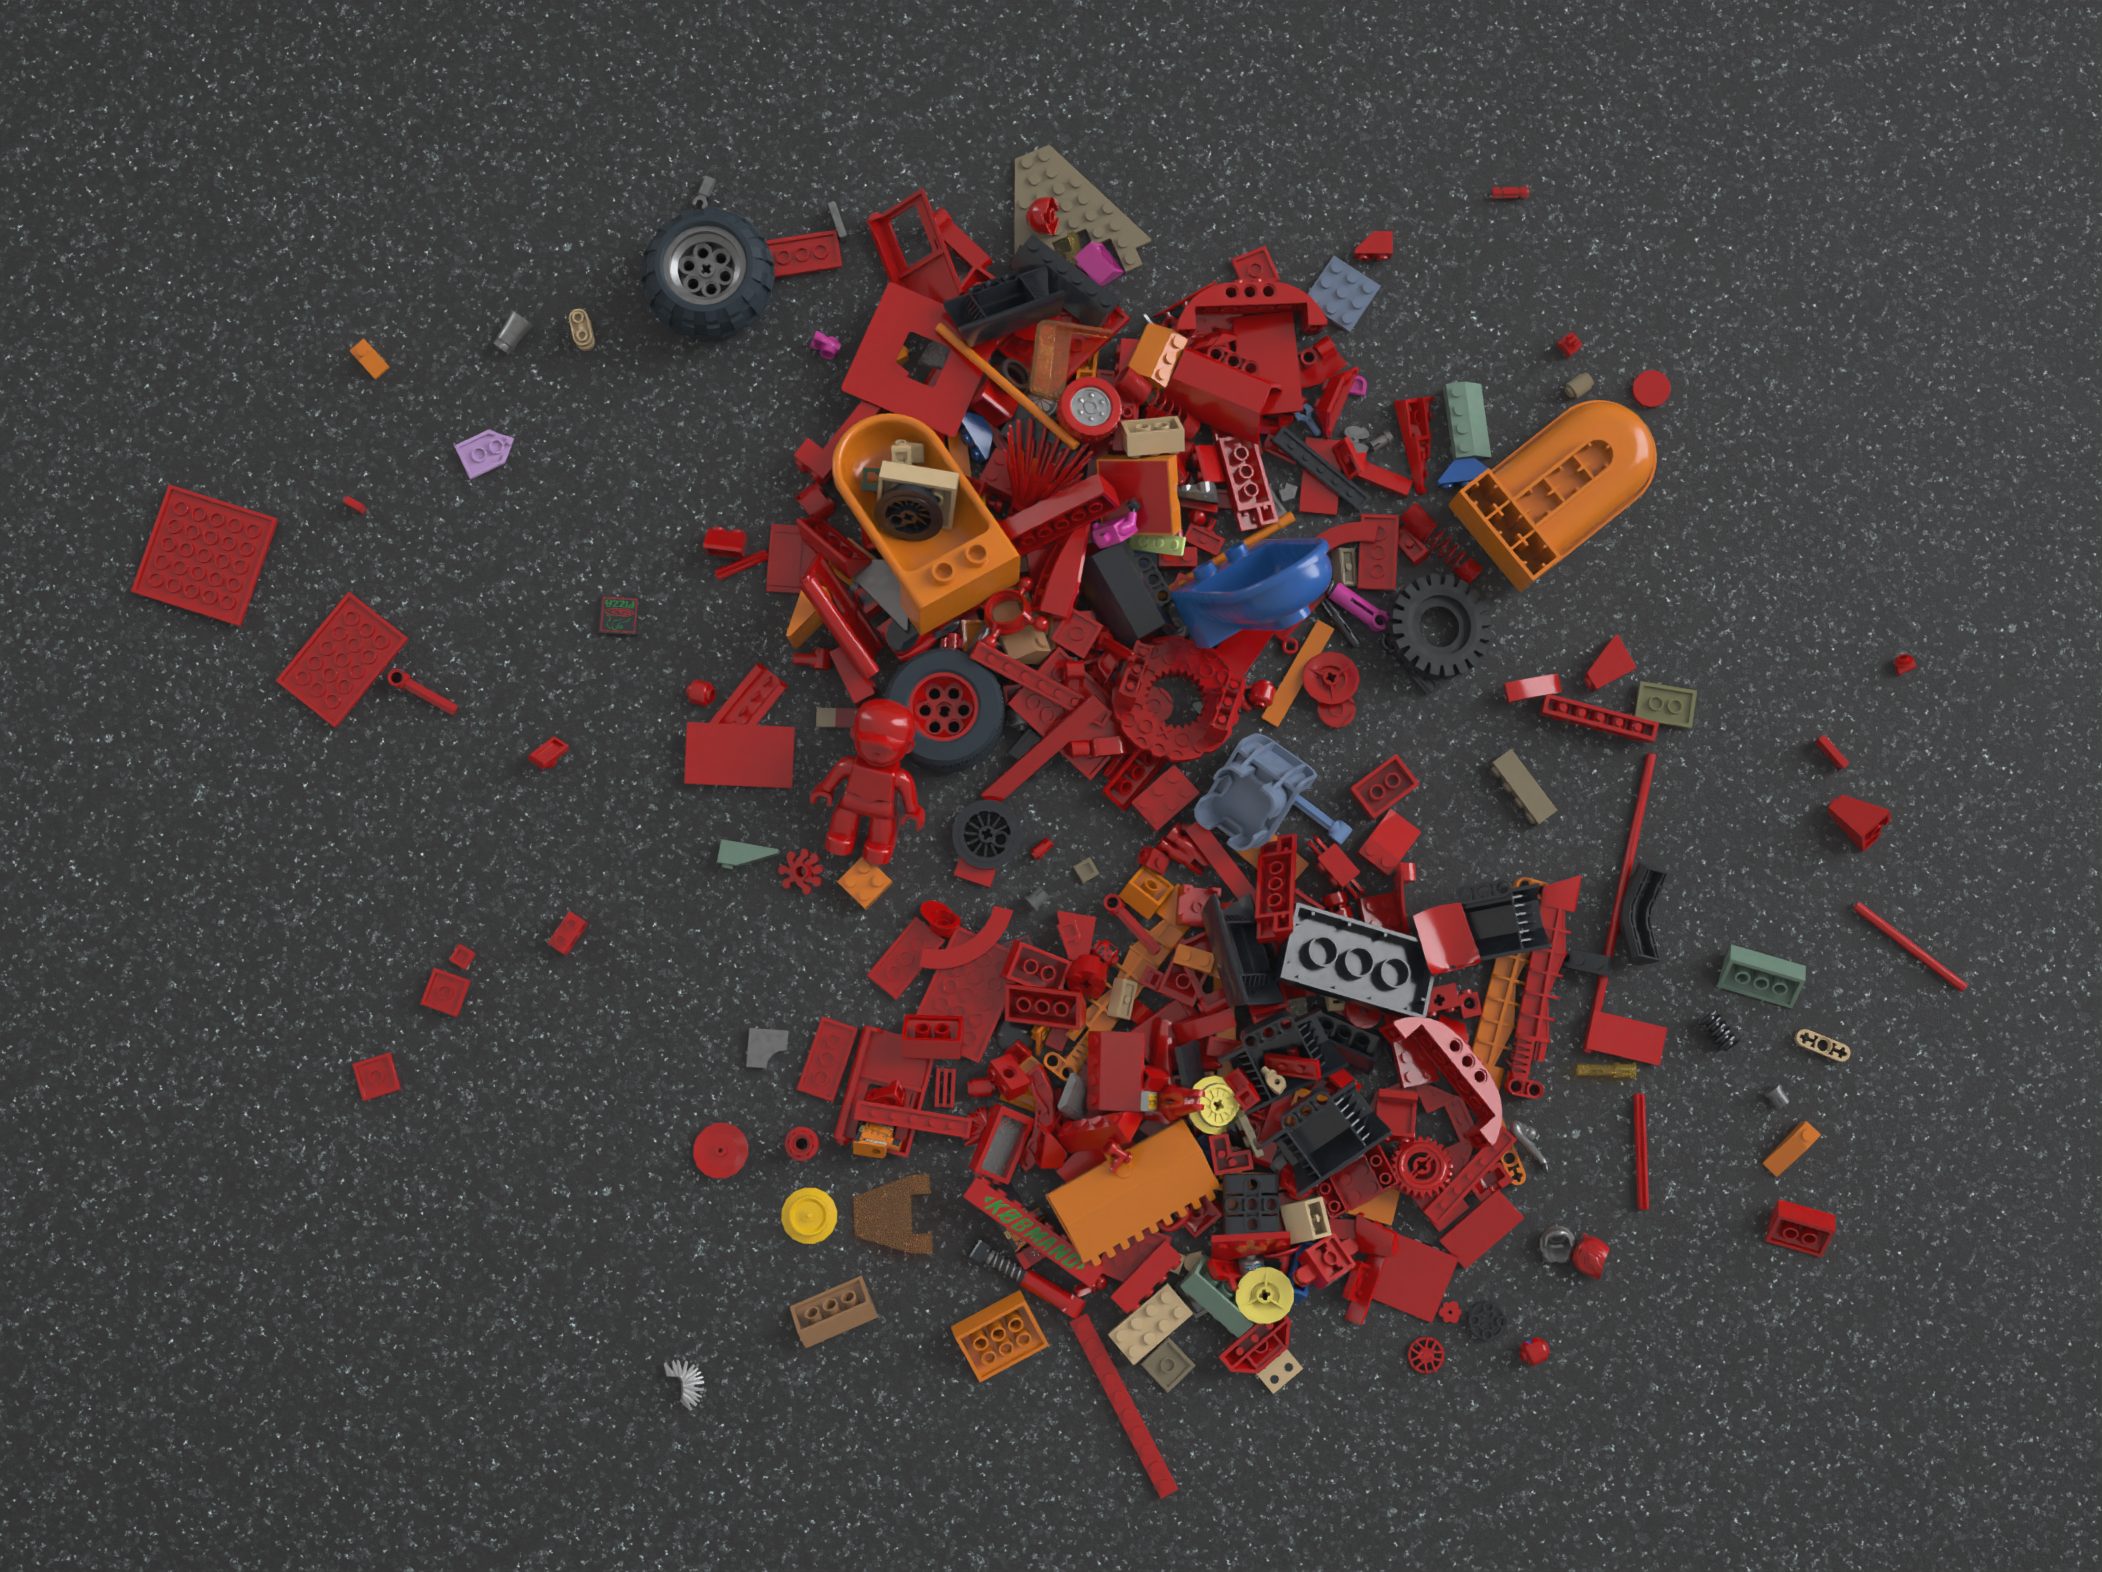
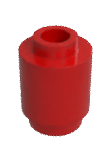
M989 1077L973 1078L972 1081H967L969 1096H974V1098L992 1096V1092H996L995 1083Z

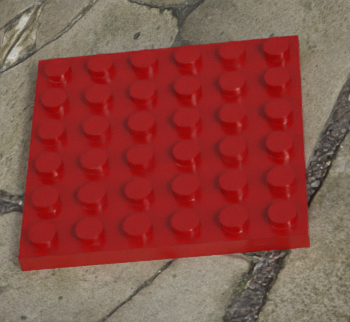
M169 484L131 592L241 627L278 519Z

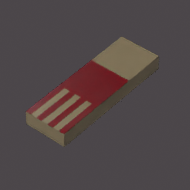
M817 708L816 727L851 728L859 708Z

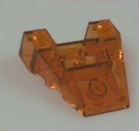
M930 1174L908 1175L853 1197L855 1237L912 1254L933 1253V1233L913 1234L911 1195L931 1194Z

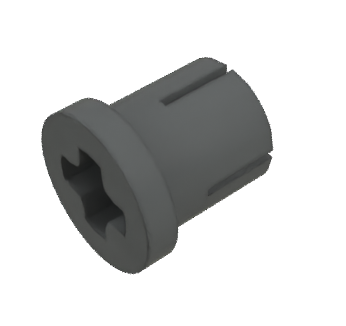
M1038 887L1023 899L1034 912H1037L1049 896L1041 887Z
M1780 1083L1772 1085L1764 1092L1765 1097H1769L1777 1109L1789 1102V1098L1781 1089Z

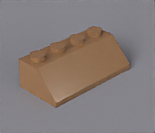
M1012 587L1009 588V590H1018V589H1019V588H1012ZM1025 592L1024 597L1031 605L1030 595L1028 592ZM1016 601L1002 602L993 609L991 618L997 622L1014 620L1022 613L1023 606ZM1032 611V618L1036 619L1038 617L1037 613ZM1029 624L1018 633L998 635L1005 654L1023 664H1040L1051 652L1044 632L1036 631Z
M862 1276L790 1306L798 1335L805 1348L878 1317Z

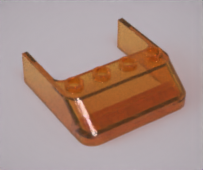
M1053 320L1040 321L1035 331L1029 382L1030 392L1040 398L1058 402L1061 393L1066 387L1071 336L1077 333L1109 338L1113 334V330Z

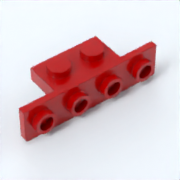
M1368 1254L1365 1263L1355 1260L1356 1266L1350 1270V1276L1343 1288L1342 1297L1351 1300L1345 1319L1363 1325L1387 1256Z

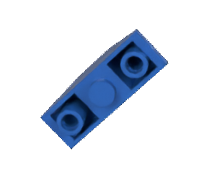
M966 411L958 431L961 434L962 441L969 447L971 456L980 464L989 458L993 432L983 416Z
M1474 457L1455 459L1436 485L1437 487H1442L1443 490L1452 489L1453 485H1461L1464 488L1488 468Z

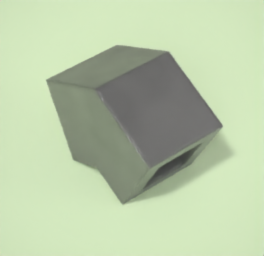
M1286 483L1285 489L1279 490L1278 494L1282 504L1294 499L1297 486Z

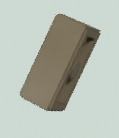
M1337 548L1332 550L1334 583L1337 585L1340 582L1346 587L1357 586L1355 549Z

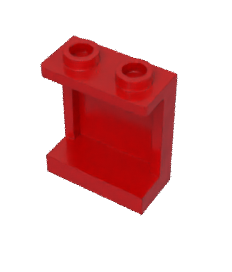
M1379 1088L1376 1115L1393 1132L1391 1136L1382 1141L1383 1143L1399 1141V1144L1403 1145L1414 1143L1418 1092Z

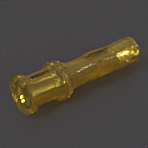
M1615 1062L1613 1065L1577 1064L1576 1075L1613 1076L1615 1079L1624 1077L1636 1080L1637 1067L1636 1062H1632V1064Z

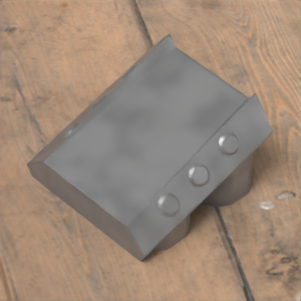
M1205 481L1195 485L1177 487V495L1180 501L1181 499L1219 506L1218 493L1213 482Z
M1070 1073L1057 1106L1065 1117L1076 1121L1084 1118L1087 1119L1089 1112L1086 1101L1087 1082L1075 1073Z

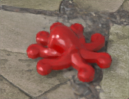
M802 849L801 855L794 862L796 854L790 851L787 854L789 867L781 865L778 869L779 874L784 875L787 873L790 875L789 878L783 880V887L790 888L791 883L796 881L797 885L803 889V893L806 895L810 894L812 889L805 882L813 883L814 886H820L822 883L821 878L815 877V875L822 873L823 867L821 865L814 866V863L819 862V855L813 853L810 859L804 862L809 857L810 852L808 849Z

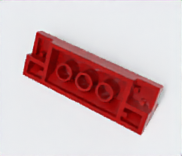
M1210 426L1239 533L1251 530L1256 531L1278 523L1279 520L1258 445Z
M1296 833L1277 836V841L1268 842L1261 846V854H1258L1255 909L1258 943L1278 941L1281 945L1293 932L1297 850Z

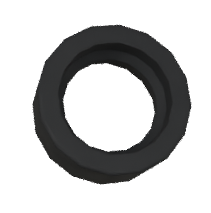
M1013 358L1006 359L996 368V371L1020 392L1023 393L1031 386V374L1027 367L1019 360ZM1007 371L1017 378L1019 384L1012 380Z

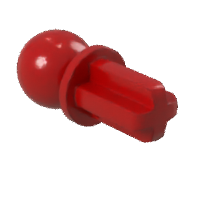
M1101 1274L1092 1288L1082 1283L1074 1287V1294L1078 1298L1089 1293L1094 1294L1096 1289L1102 1290L1107 1286V1278Z

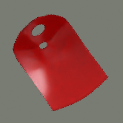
M1461 903L1436 906L1413 916L1428 968L1433 975L1462 969L1481 962ZM1451 965L1456 966V968L1449 969Z

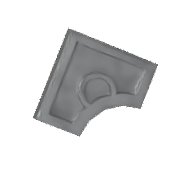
M749 1028L746 1067L766 1068L769 1059L775 1053L787 1050L789 1031Z

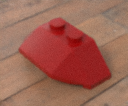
M1358 367L1330 377L1329 382L1325 380L1321 389L1324 392L1322 398H1317L1313 408L1316 409L1315 416L1325 439H1329L1350 393L1349 391L1355 382V377L1359 373Z
M1285 1315L1281 1320L1271 1324L1254 1323L1240 1338L1237 1337L1218 1357L1231 1372L1260 1373L1288 1349L1291 1326L1290 1318Z

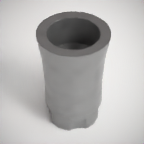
M511 310L507 321L497 335L498 338L493 343L509 354L512 348H515L517 343L533 325Z

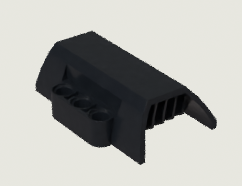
M1042 266L1020 275L1017 272H1011L974 285L967 290L968 293L944 301L943 306L969 347H973L1059 316L1066 295L1064 290L1049 295L1048 271L1046 266Z
M1125 539L1084 559L1080 588L1099 622L1104 627L1110 628V634L1113 635L1115 641L1132 650L1136 640L1144 638L1163 626L1171 627L1174 633L1178 631L1165 607L1171 600V591L1149 555L1141 554L1136 557L1129 542ZM1141 560H1145L1148 562L1149 566L1147 568H1142L1139 566L1138 562ZM1151 576L1156 577L1158 583L1152 585L1148 582V578ZM1159 593H1164L1167 595L1168 599L1166 601H1160L1157 595Z
M1500 879L1461 887L1455 893L1456 899L1428 904L1429 909L1446 904H1462L1481 961L1552 948V943L1543 927L1538 903L1540 883L1513 888L1509 881ZM1501 883H1506L1508 886V891L1504 894H1501L1498 890ZM1481 887L1488 888L1489 894L1487 897L1483 898L1480 896L1479 890ZM1464 890H1467L1470 894L1467 901H1462L1460 898V894Z
M1214 894L1207 900L1201 912L1228 1006L1284 1002L1278 982L1273 981L1277 958L1272 942L1258 943L1256 908L1252 894L1245 895L1224 910L1221 908L1218 894Z
M1316 1008L1293 1019L1289 1011L1283 1010L1250 1025L1240 1033L1242 1044L1220 1054L1217 1058L1219 1063L1229 1059L1234 1070L1240 1066L1256 1089L1260 1101L1245 1112L1246 1115L1349 1066L1325 1034L1317 1016L1323 1014L1320 1008ZM1283 1019L1290 1020V1022L1284 1025L1280 1024ZM1267 1027L1272 1028V1030L1267 1033L1263 1032V1030ZM1248 1036L1255 1037L1249 1042L1245 1041ZM1294 1046L1298 1048L1299 1057L1319 1060L1321 1078L1319 1080L1280 1075L1286 1083V1088L1280 1096L1267 1086L1265 1078L1260 1073L1261 1069L1265 1066L1264 1055L1266 1053L1289 1056L1287 1050Z
M1352 1080L1332 1095L1326 1087L1316 1088L1284 1110L1281 1115L1282 1129L1260 1143L1262 1148L1271 1142L1277 1143L1292 1165L1298 1197L1393 1134L1391 1129L1375 1114L1356 1089L1355 1080ZM1324 1094L1327 1096V1100L1319 1101L1317 1096ZM1307 1105L1311 1108V1110L1309 1112H1303L1301 1110V1107ZM1288 1116H1291L1295 1119V1121L1293 1123H1287L1284 1119Z

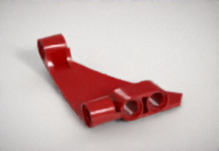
M1083 660L1064 662V685L1086 697H1090L1094 693L1101 700L1085 680ZM1065 708V716L1067 717L1072 711ZM1113 713L1110 715L1104 728L1091 722L1068 742L1071 758L1133 754L1137 747L1120 730L1121 724L1115 720Z
M1399 862L1395 866L1396 871L1392 877L1393 892L1395 893L1397 910L1404 934L1411 936L1405 909L1404 886L1407 883H1414L1416 881L1415 863Z

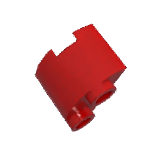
M817 482L809 485L794 498L805 509L810 518L827 520L835 513L833 509L835 504L829 496L827 498L824 497L822 494L824 490Z
M1498 1161L1472 1190L1482 1202L1497 1188L1499 1190L1504 1188L1513 1179L1500 1161Z

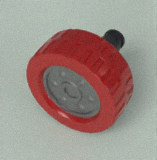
M1090 376L1078 378L1067 385L1059 397L1056 408L1057 421L1059 426L1078 442L1086 444L1097 443L1110 436L1120 421L1122 415L1120 396L1116 389L1103 379Z

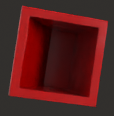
M985 374L976 388L969 407L980 416H983L992 426L997 427L1013 417L1019 403ZM1012 378L1013 381L1019 384L1018 380Z

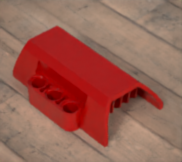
M1217 345L1210 347L1207 355L1185 346L1171 379L1161 393L1166 395V401L1173 400L1174 406H1181V412L1187 411L1200 422L1258 445L1260 414L1271 388L1282 392L1283 387L1280 384L1260 377L1259 364L1253 359ZM1215 353L1221 356L1219 359L1211 358ZM1230 361H1236L1238 362V365L1233 367L1230 366L1228 363ZM1254 368L1256 371L1250 374L1246 372V369ZM1160 396L1157 404L1161 405L1164 403L1165 396ZM1172 402L1165 403L1164 407L1171 409ZM1176 407L1173 409V411L1179 413L1180 408Z

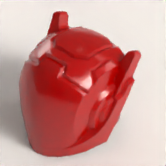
M1584 1233L1582 1234L1583 1239L1576 1245L1573 1251V1263L1585 1275L1600 1280L1604 1261L1610 1248L1600 1239L1589 1237Z

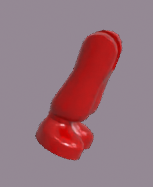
M1177 821L1168 831L1167 835L1160 839L1155 849L1166 851L1170 858L1201 876L1204 873V868L1198 862L1205 867H1209L1211 864L1189 836H1182L1180 834L1182 825Z
M1177 1084L1167 1085L1162 1091L1161 1098L1165 1101L1174 1102L1161 1104L1160 1108L1166 1120L1176 1121L1181 1116L1203 1111L1204 1105L1200 1104V1098L1205 1097V1091L1188 1089Z

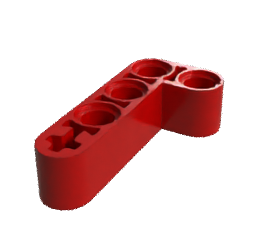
M939 207L934 212L946 246L970 269L976 263L986 270L993 263L992 259L952 222L951 216L945 209Z

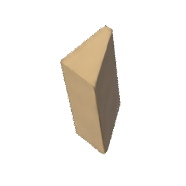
M1114 978L1107 1011L1108 1016L1130 1020L1138 982Z

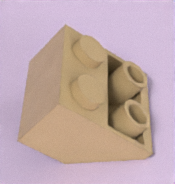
M1314 1196L1280 1206L1285 1231H1290V1244L1332 1235L1322 1196Z

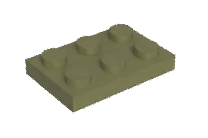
M1640 681L1634 716L1659 722V724L1691 729L1697 690Z

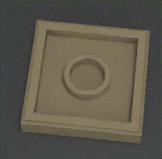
M1169 1337L1141 1363L1142 1367L1167 1393L1196 1366Z

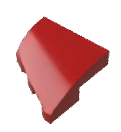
M1362 1212L1357 1214L1356 1240L1358 1252L1393 1257L1400 1249L1397 1233L1390 1228H1385L1376 1220L1372 1223L1365 1219Z

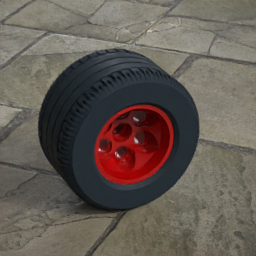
M952 648L931 649L908 659V662L903 663L902 667H899L896 674L892 676L884 699L894 700L906 706L915 717L916 732L913 739L915 746L904 757L919 768L937 773L959 772V770H966L968 767L971 768L974 764L981 762L997 744L1004 725L1003 694L995 675H993L988 667L971 659L967 652H960L957 649L952 650ZM934 690L940 693V697L935 700L929 697L930 693ZM956 690L960 695L957 699H951L949 693ZM923 707H928L931 710L928 716L920 714V710ZM961 707L969 709V713L965 716L960 715L958 711ZM947 708L950 710L947 717L940 715L942 713L941 709ZM956 723L960 726V729L957 732H951L949 726ZM932 724H939L940 730L933 733L930 731Z

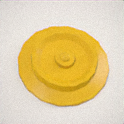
M803 1188L795 1191L786 1199L782 1208L781 1221L785 1231L792 1239L803 1244H815L825 1240L833 1232L837 1223V1209L834 1201L826 1192L817 1188Z

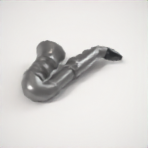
M1512 1121L1510 1123L1512 1134L1524 1145L1526 1151L1530 1152V1155L1534 1156L1535 1160H1538L1543 1172L1548 1174V1163L1535 1147V1143L1532 1142L1536 1135L1535 1129L1520 1121Z

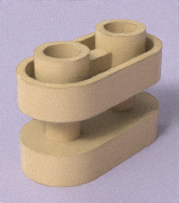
M575 309L569 315L573 339L580 350L589 351L595 345L591 321L584 310Z

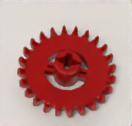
M1419 1136L1418 1141L1415 1139L1414 1143L1404 1146L1398 1144L1397 1148L1400 1151L1393 1150L1392 1153L1396 1157L1390 1158V1161L1395 1163L1391 1167L1395 1170L1394 1172L1401 1183L1399 1190L1407 1188L1405 1195L1412 1191L1413 1198L1418 1193H1420L1421 1199L1424 1198L1425 1193L1431 1198L1432 1191L1439 1195V1188L1444 1191L1446 1189L1444 1183L1450 1184V1180L1447 1177H1452L1453 1173L1448 1170L1453 1169L1454 1166L1448 1163L1452 1161V1158L1446 1157L1449 1151H1442L1444 1145L1437 1146L1436 1139L1431 1143L1430 1137L1423 1141L1422 1136ZM1419 1153L1426 1154L1425 1158L1419 1157L1415 1159L1411 1169L1412 1172L1409 1173L1407 1163L1410 1157ZM1432 1161L1435 1162L1436 1169L1431 1178L1427 1180L1415 1179L1426 1177L1430 1171V1163ZM1425 1164L1424 1170L1421 1169L1420 1171H1417L1418 1167L1424 1166Z

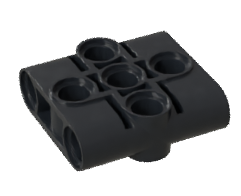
M1223 1174V1199L1221 1202L1223 1208V1234L1279 1232V1209L1281 1206L1279 1200V1174ZM1250 1179L1255 1181V1186L1252 1189H1248L1246 1186L1247 1181ZM1272 1192H1275V1194H1261V1193H1272ZM1226 1193H1240V1194H1230V1195H1226ZM1272 1198L1275 1202L1274 1206L1268 1209L1266 1202ZM1234 1199L1236 1206L1233 1209H1228V1201ZM1250 1199L1255 1200V1206L1252 1209L1247 1208V1202ZM1263 1213H1275V1215H1261V1214H1263ZM1253 1218L1255 1226L1248 1229L1247 1222Z

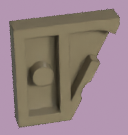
M1243 1110L1236 1113L1238 1119L1235 1122L1239 1131L1243 1130L1245 1134L1242 1139L1246 1148L1250 1147L1257 1158L1263 1156L1264 1153L1257 1142L1256 1135Z

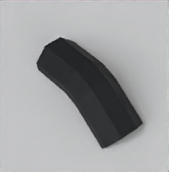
M1639 861L1622 898L1619 920L1629 963L1637 966L1661 961L1651 918L1652 909L1669 873Z

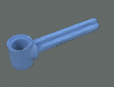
M1300 795L1293 803V805L1328 830L1327 836L1339 845H1342L1352 832V828L1341 820L1333 821Z

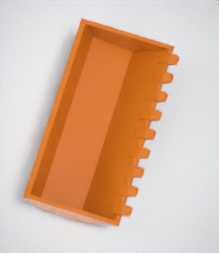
M1182 1119L1124 1150L1125 1152L1129 1151L1132 1153V1159L1127 1164L1122 1162L1116 1174L1111 1172L1109 1168L1113 1165L1117 1156L1111 1157V1155L1104 1153L1107 1161L1045 1195L1083 1264L1089 1260L1092 1261L1094 1266L1101 1264L1098 1255L1106 1252L1107 1256L1112 1258L1116 1255L1113 1247L1119 1243L1122 1249L1126 1250L1130 1247L1127 1239L1133 1235L1138 1242L1144 1239L1142 1230L1147 1227L1152 1234L1156 1233L1159 1230L1156 1222L1163 1219L1167 1226L1172 1224L1173 1220L1170 1214L1177 1211L1180 1217L1186 1216L1187 1211L1184 1206L1191 1203L1194 1209L1200 1208L1199 1198L1206 1195L1208 1201L1216 1198L1213 1190L1220 1187L1219 1182L1213 1174L1202 1149Z

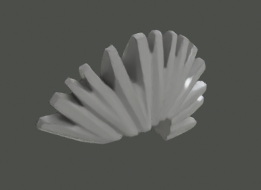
M673 1360L672 1370L664 1363L666 1376H675L680 1379V1402L691 1411L692 1408L689 1403L696 1407L697 1403L695 1401L700 1402L697 1397H702L695 1391H704L703 1388L694 1387L704 1383V1380H700L703 1376L696 1377L701 1371L695 1373L698 1367L693 1369L695 1367L694 1364L687 1370L688 1361H685L683 1368H681L680 1361L677 1360V1364H675Z

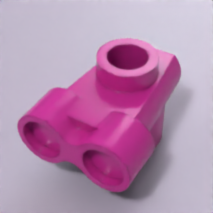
M816 331L810 347L816 350L819 349L822 357L833 359L835 355L837 356L841 343L833 336L827 337L823 333Z

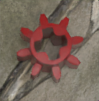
M947 633L946 638L941 639L940 648L961 650L964 649L965 640L960 638V634Z

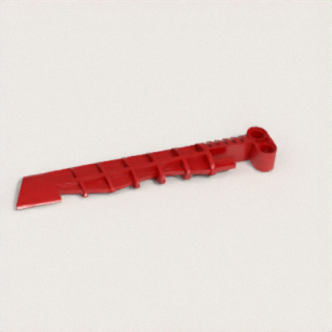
M1581 875L1543 886L1539 908L1543 927L1552 943V948L1531 951L1515 1033L1517 1040L1513 1044L1515 1045V1050H1512L1514 1056L1511 1057L1513 1061L1509 1065L1511 1071H1508L1507 1078L1503 1083L1504 1090L1509 1094L1538 1099L1544 1092L1541 1083L1528 1080L1531 1060L1544 1062L1547 1043L1551 1041L1549 1039V1021L1554 1022L1555 1019L1549 1018L1548 998L1559 999V997L1549 995L1556 977L1563 978V975L1558 974L1565 956H1567L1565 933L1571 934V931L1565 930V911L1575 912ZM1513 1081H1516L1518 1086L1515 1091L1511 1089ZM1534 1084L1536 1091L1531 1095L1529 1088Z

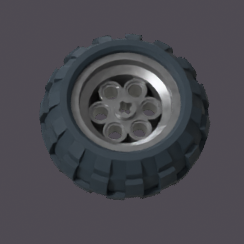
M705 207V209L693 211V209L683 211L680 213V216L671 221L667 220L657 229V234L653 239L649 240L644 251L641 281L645 297L659 320L663 321L671 330L678 334L695 337L698 340H711V338L723 337L725 339L734 336L737 331L744 327L748 328L759 318L758 315L767 307L772 296L775 267L771 251L764 236L756 227L746 221V218L735 212L722 211L716 207ZM708 253L706 258L699 257V255ZM720 257L726 258L723 264L717 263V260ZM687 265H694L692 271L685 270ZM706 268L707 270L710 269L711 272L708 274L707 272L704 273L703 270ZM725 275L731 276L727 282L721 281ZM692 283L699 284L696 289L689 288ZM710 288L717 289L716 293L712 295L707 292Z

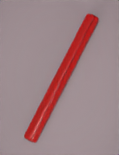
M1636 1093L1633 1097L1638 1209L1647 1210L1649 1209L1645 1095L1643 1093Z

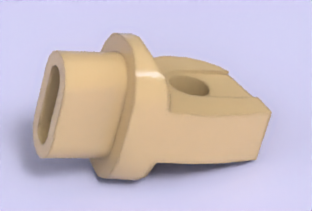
M1264 1066L1260 1073L1265 1078V1083L1274 1093L1280 1096L1286 1088L1284 1078L1277 1075L1274 1069L1270 1071Z

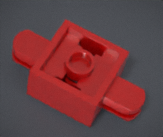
M1314 835L1312 837L1313 841L1324 852L1321 853L1310 840L1306 842L1318 857L1315 860L1316 869L1321 874L1325 873L1329 877L1327 881L1334 889L1338 888L1340 890L1344 887L1356 901L1360 899L1358 894L1348 884L1350 882L1360 895L1363 896L1365 894V891L1354 879L1360 871L1336 843L1327 848Z
M1332 1233V1235L1306 1249L1297 1257L1302 1266L1296 1269L1293 1274L1295 1283L1303 1287L1313 1282L1317 1289L1321 1290L1345 1275L1356 1266L1352 1257L1358 1251L1357 1242L1352 1238H1345L1340 1241L1337 1235Z

